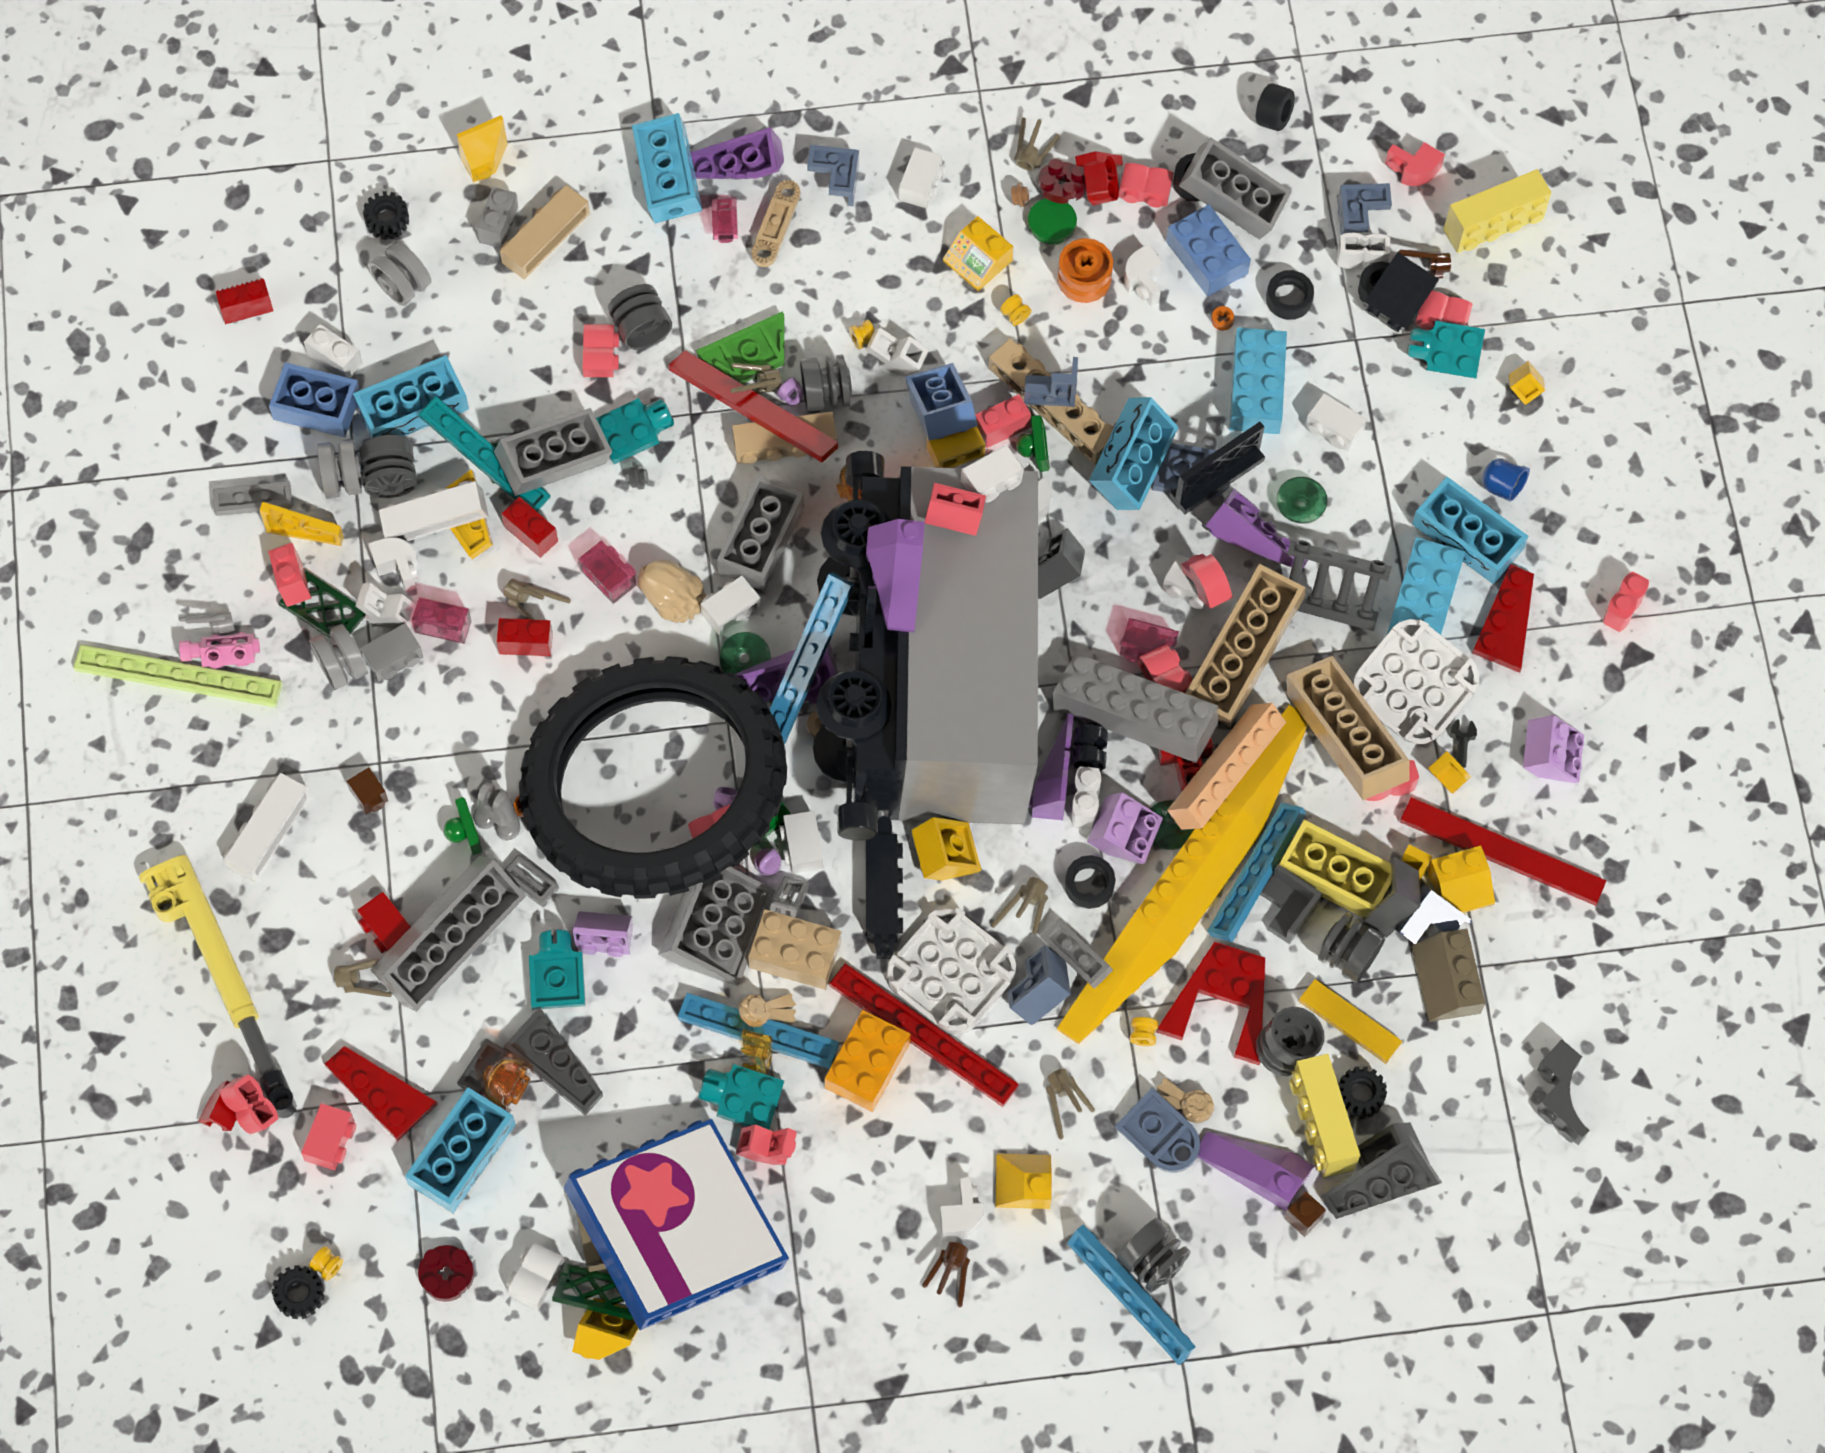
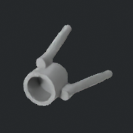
M231 612L216 615L179 617L180 622L186 623L212 622L213 632H219L220 636L235 632ZM212 641L211 644L213 645L218 641Z

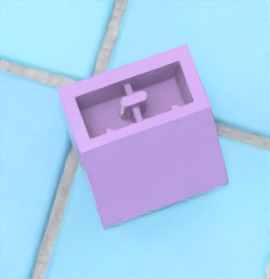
M1555 715L1528 720L1523 768L1538 778L1579 783L1582 769L1584 734Z
M1123 792L1106 796L1087 843L1107 855L1144 864L1163 818Z
M578 912L573 927L576 950L587 955H594L596 952L607 953L612 957H622L623 954L630 955L633 932L632 916Z

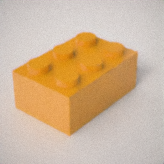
M862 1010L825 1077V1089L873 1112L910 1045V1033Z

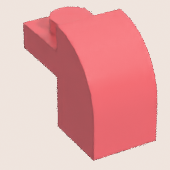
M1425 142L1414 156L1393 144L1387 152L1385 164L1393 171L1402 173V184L1422 186L1429 183L1439 172L1443 165L1445 154Z
M1203 553L1194 555L1188 561L1180 564L1182 572L1194 582L1199 600L1210 609L1233 598L1227 577L1212 554L1205 556Z
M756 1124L741 1128L736 1154L756 1162L785 1165L787 1158L792 1156L796 1148L795 1138L797 1131L785 1128L773 1132Z

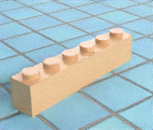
M1273 703L1251 705L1168 808L1167 811L1181 830L1204 827L1284 726L1286 721Z

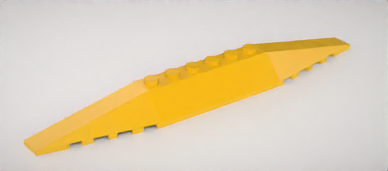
M1288 705L1281 714L1286 721L1284 726L1204 827L1195 829L1104 957L1103 960L1113 971L1095 989L1089 983L1086 984L1057 1027L1059 1032L1080 1044L1103 1023L1105 1018L1115 1012L1131 994H1134L1147 979L1156 974L1160 967L1169 959L1171 960L1179 951L1264 830L1308 727L1307 722L1296 708Z

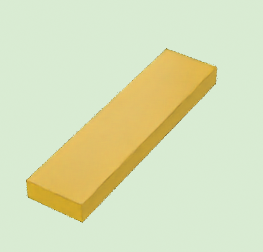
M1316 979L1313 980L1299 998V1003L1385 1064L1388 1063L1403 1042Z

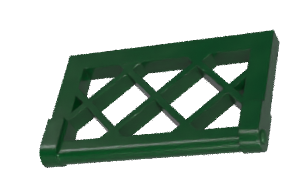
M305 571L307 583L309 582L319 589L310 591L311 596L320 595L321 606L306 608L305 601H303V609H298L293 605L287 607L283 598L279 601L278 605L286 609L328 638H330V629L327 627L343 624L349 634H351L366 615L356 607L354 601L308 571ZM323 595H329L338 601L339 604L324 606ZM343 608H348L356 614L352 618L344 619ZM341 610L342 620L326 622L325 611ZM322 611L324 622L319 623L307 615V613Z
M564 1263L552 1296L553 1302L633 1320L628 1308L615 1306L624 1301L622 1296L609 1300L604 1294L605 1291L610 1289H617L609 1273L601 1271L589 1272L587 1268ZM572 1273L583 1277L578 1278L576 1280H572L570 1274ZM594 1279L610 1283L599 1287ZM589 1281L594 1290L582 1294L577 1286ZM572 1288L577 1296L565 1294L564 1291ZM595 1295H599L603 1302L590 1300L588 1298L593 1297Z

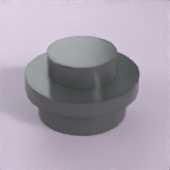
M636 464L635 467L629 469V481L632 488L641 490L644 489L645 484H648V472L646 468L643 469L641 464Z

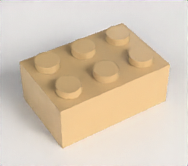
M764 909L748 957L749 968L826 990L841 945V931Z

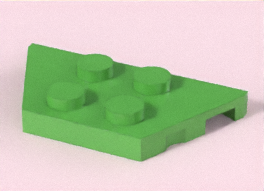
M783 311L696 350L698 358L741 384L756 378L757 374H760L761 371L733 368L731 366L732 363L770 364L771 369L785 365V324Z

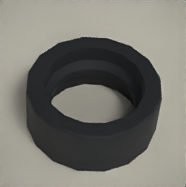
M1284 270L1274 275L1270 279L1266 292V304L1269 310L1277 317L1285 320H1295L1303 317L1310 310L1314 298V286L1310 278L1295 270ZM1294 285L1304 292L1305 298L1302 303L1297 305H1287L1276 298L1275 292L1280 286Z
M1088 855L1081 856L1071 863L1067 869L1064 884L1066 894L1073 903L1079 907L1091 909L1098 908L1108 902L1113 895L1116 879L1113 868L1106 860L1098 856ZM1091 868L1101 872L1106 881L1103 891L1091 896L1079 892L1074 882L1075 876L1079 871Z

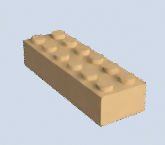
M1259 564L1185 694L1218 705V722L1231 728L1305 598V587Z
M1333 656L1286 675L1287 696L1362 800L1409 781V759Z

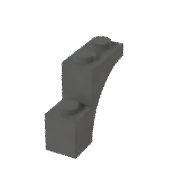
M1561 1039L1540 1062L1537 1068L1544 1081L1555 1085L1540 1102L1537 1111L1540 1112V1117L1546 1123L1554 1124L1567 1141L1574 1142L1579 1146L1590 1130L1582 1123L1574 1110L1570 1095V1084L1573 1071L1579 1065L1582 1056Z

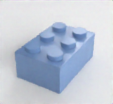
M1210 204L1168 227L1166 243L1207 297L1249 273L1251 258Z
M285 362L269 404L272 418L276 421L346 437L356 410L353 393L360 391L358 380Z
M953 363L905 377L910 402L929 441L977 427L972 400Z

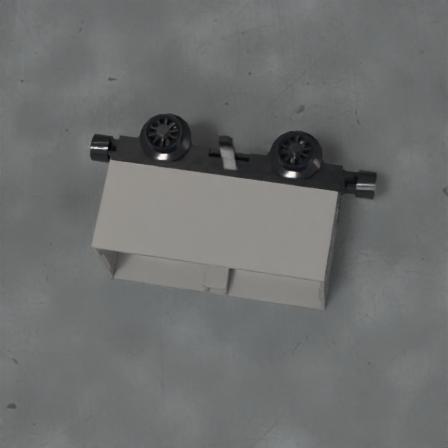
M874 451L852 452L846 457L845 472L846 484L853 488L852 500L833 508L823 521L821 538L823 547L830 557L820 567L817 578L819 595L828 574L832 572L855 584L842 613L856 617V633H850L849 651H855V670L837 673L827 679L819 690L816 706L823 726L815 735L812 748L815 762L822 773L834 781L846 783V803L838 808L837 833L842 838L855 841L876 837L878 834V810H888V817L891 820L928 821L936 817L969 823L1025 824L1038 766V471H1023L1022 481L1019 486L1013 490L1006 489L999 493L998 497L993 501L985 502L976 536L925 523L915 631L913 633L887 630L879 602L880 597L876 584H874L873 572L866 555L868 527L896 519L924 522L934 483L966 490L960 482L962 469L901 466L900 478H885V460L881 454ZM859 489H860V499H858V491H859Z

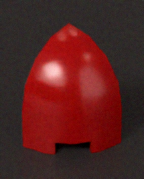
M228 1080L221 1083L213 1092L198 1122L208 1127L215 1123L222 1127V1131H232L237 1120L234 1111L226 1106L220 1094V1089L230 1083Z

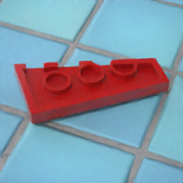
M1510 564L1472 654L1516 672H1521L1534 573Z
M346 1046L342 1047L324 1063L325 1067L396 1141L400 1140L438 1105L437 1101Z

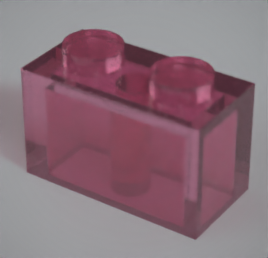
M602 540L578 558L580 571L612 604L636 586V571L628 562L624 564L619 559L616 549L611 545L607 546Z
M421 597L418 598L412 617L415 633L465 644L472 622L469 608Z

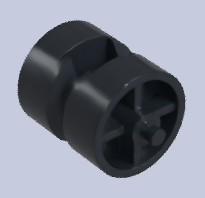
M1094 724L1075 728L1074 745L1077 747L1073 749L1072 766L1075 769L1090 767L1098 768L1102 771L1106 768L1107 752L1103 750L1107 748L1108 731L1105 728L1095 726Z

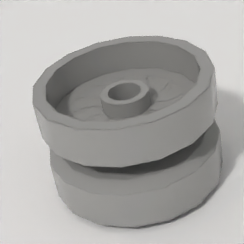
M395 241L385 250L386 257L377 256L369 263L368 267L379 287L394 302L405 306L415 297L414 290L422 292L432 281L421 260L406 245Z
M353 438L340 440L338 444L339 457H336L335 448L331 442L317 444L319 467L326 499L340 497V481H343L345 491L349 496L362 494L361 464Z
M343 624L330 629L329 636L333 646L322 634L309 640L312 651L334 690L347 685L348 679L343 668L355 680L368 674L362 654Z

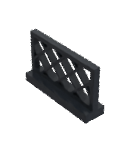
M1258 422L1179 475L1178 486L1170 492L1169 497L1184 515L1264 462L1265 456L1260 451L1265 427L1261 422Z

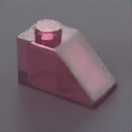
M737 197L712 198L713 240L729 243L733 239H738Z
M1129 618L1121 643L1120 656H1124L1129 661L1137 662L1140 656L1165 644L1172 649L1177 645L1179 631Z

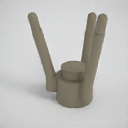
M1026 118L1021 120L1017 152L1014 160H1016V165L1024 170L1031 171L1034 167L1039 168L1042 160L1060 138V135L1056 134L1039 155L1038 149L1034 147V143L1042 122L1040 119L1037 120L1030 141L1024 148Z
M731 364L733 368L761 371L760 374H757V383L732 388L730 390L731 393L756 389L753 391L762 394L772 392V389H779L781 387L780 372L778 369H771L770 364Z
M515 578L508 581L503 595L509 599L508 605L514 607L526 619L535 620L519 605L520 602L525 603L529 596L541 600L546 596L565 603L571 602L569 598L531 586L525 582H520Z
M1030 877L1027 884L1021 886L1018 893L991 923V927L995 928L1022 897L1024 901L1016 913L1017 918L1021 917L1028 904L1036 905L1037 902L1039 903L1032 930L1033 934H1037L1044 905L1048 900V896L1045 895L1048 885L1038 878Z
M373 959L352 965L335 967L334 977L336 986L338 988L344 987L345 993L357 992L383 997L392 996L391 992L355 986V983L360 982V970L372 968L379 960Z
M1064 1068L1052 1072L1047 1077L1050 1085L1046 1087L1050 1096L1056 1130L1060 1140L1064 1138L1055 1094H1058L1059 1097L1068 1095L1077 1112L1080 1113L1082 1108L1073 1093L1074 1090L1090 1112H1095V1108L1078 1087L1073 1076L1070 1077L1068 1071Z

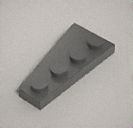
M540 1007L504 1045V1049L508 1050L515 1059L585 1116L603 1097L600 1088L577 1060L570 1047L567 1046Z
M1410 1136L1321 1197L1334 1217L1338 1219L1441 1184L1442 1181L1412 1136Z

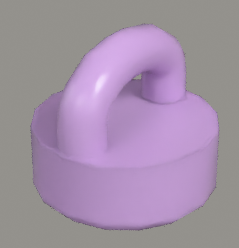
M791 377L778 389L777 396L789 405H796L802 400L803 389L800 383L794 377ZM797 391V396L791 399L790 396Z
M729 787L717 788L713 801L715 809L718 810L732 804L738 791Z
M766 848L757 853L755 856L756 870L764 876H772L781 868V858L776 849Z

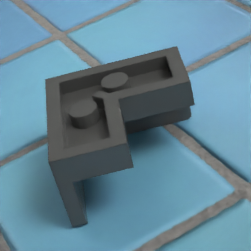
M1068 528L1049 538L1046 542L1044 553L1038 556V599L1047 596L1081 576L1085 549Z
M1396 857L1391 860L1392 892L1363 918L1364 925L1376 929L1384 934L1386 938L1421 907L1419 871Z
M1279 864L1260 894L1281 908L1267 930L1290 944L1317 908L1322 896L1320 891Z

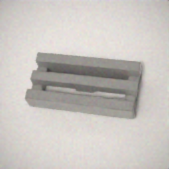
M519 854L504 870L520 890L541 907L559 889V885ZM518 863L548 885V890L517 867ZM513 871L516 875H518L529 885L535 888L538 892H540L542 896L540 897L537 893H535L533 890L527 887L524 883L518 880L510 872Z
M784 876L771 902L770 911L775 912L779 908L781 909L780 914L784 915L787 911H790V916L795 918L808 892L810 883ZM788 884H791L792 887L785 901L781 902L780 900ZM798 887H802L794 904L792 905L791 902Z

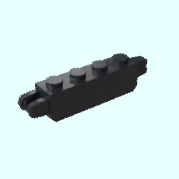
M885 815L878 817V834L876 837L866 840V938L871 943H874L877 959H891L895 943H898V934H903V918H898V909H903V893H898V884H903V868H898V859H903V843H897V834H892L891 819Z

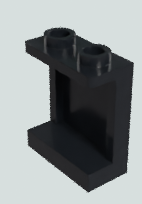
M1397 252L1364 301L1363 305L1367 307L1365 311L1376 319L1380 316L1387 320L1386 325L1396 332L1402 330L1405 332L1437 285L1439 279Z

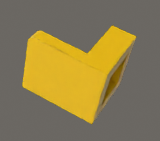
M1529 361L1508 375L1510 388L1525 405L1546 391L1543 377Z
M1448 751L1428 768L1452 794L1471 778L1470 774Z
M1409 844L1401 861L1419 871V882H1421L1433 856Z

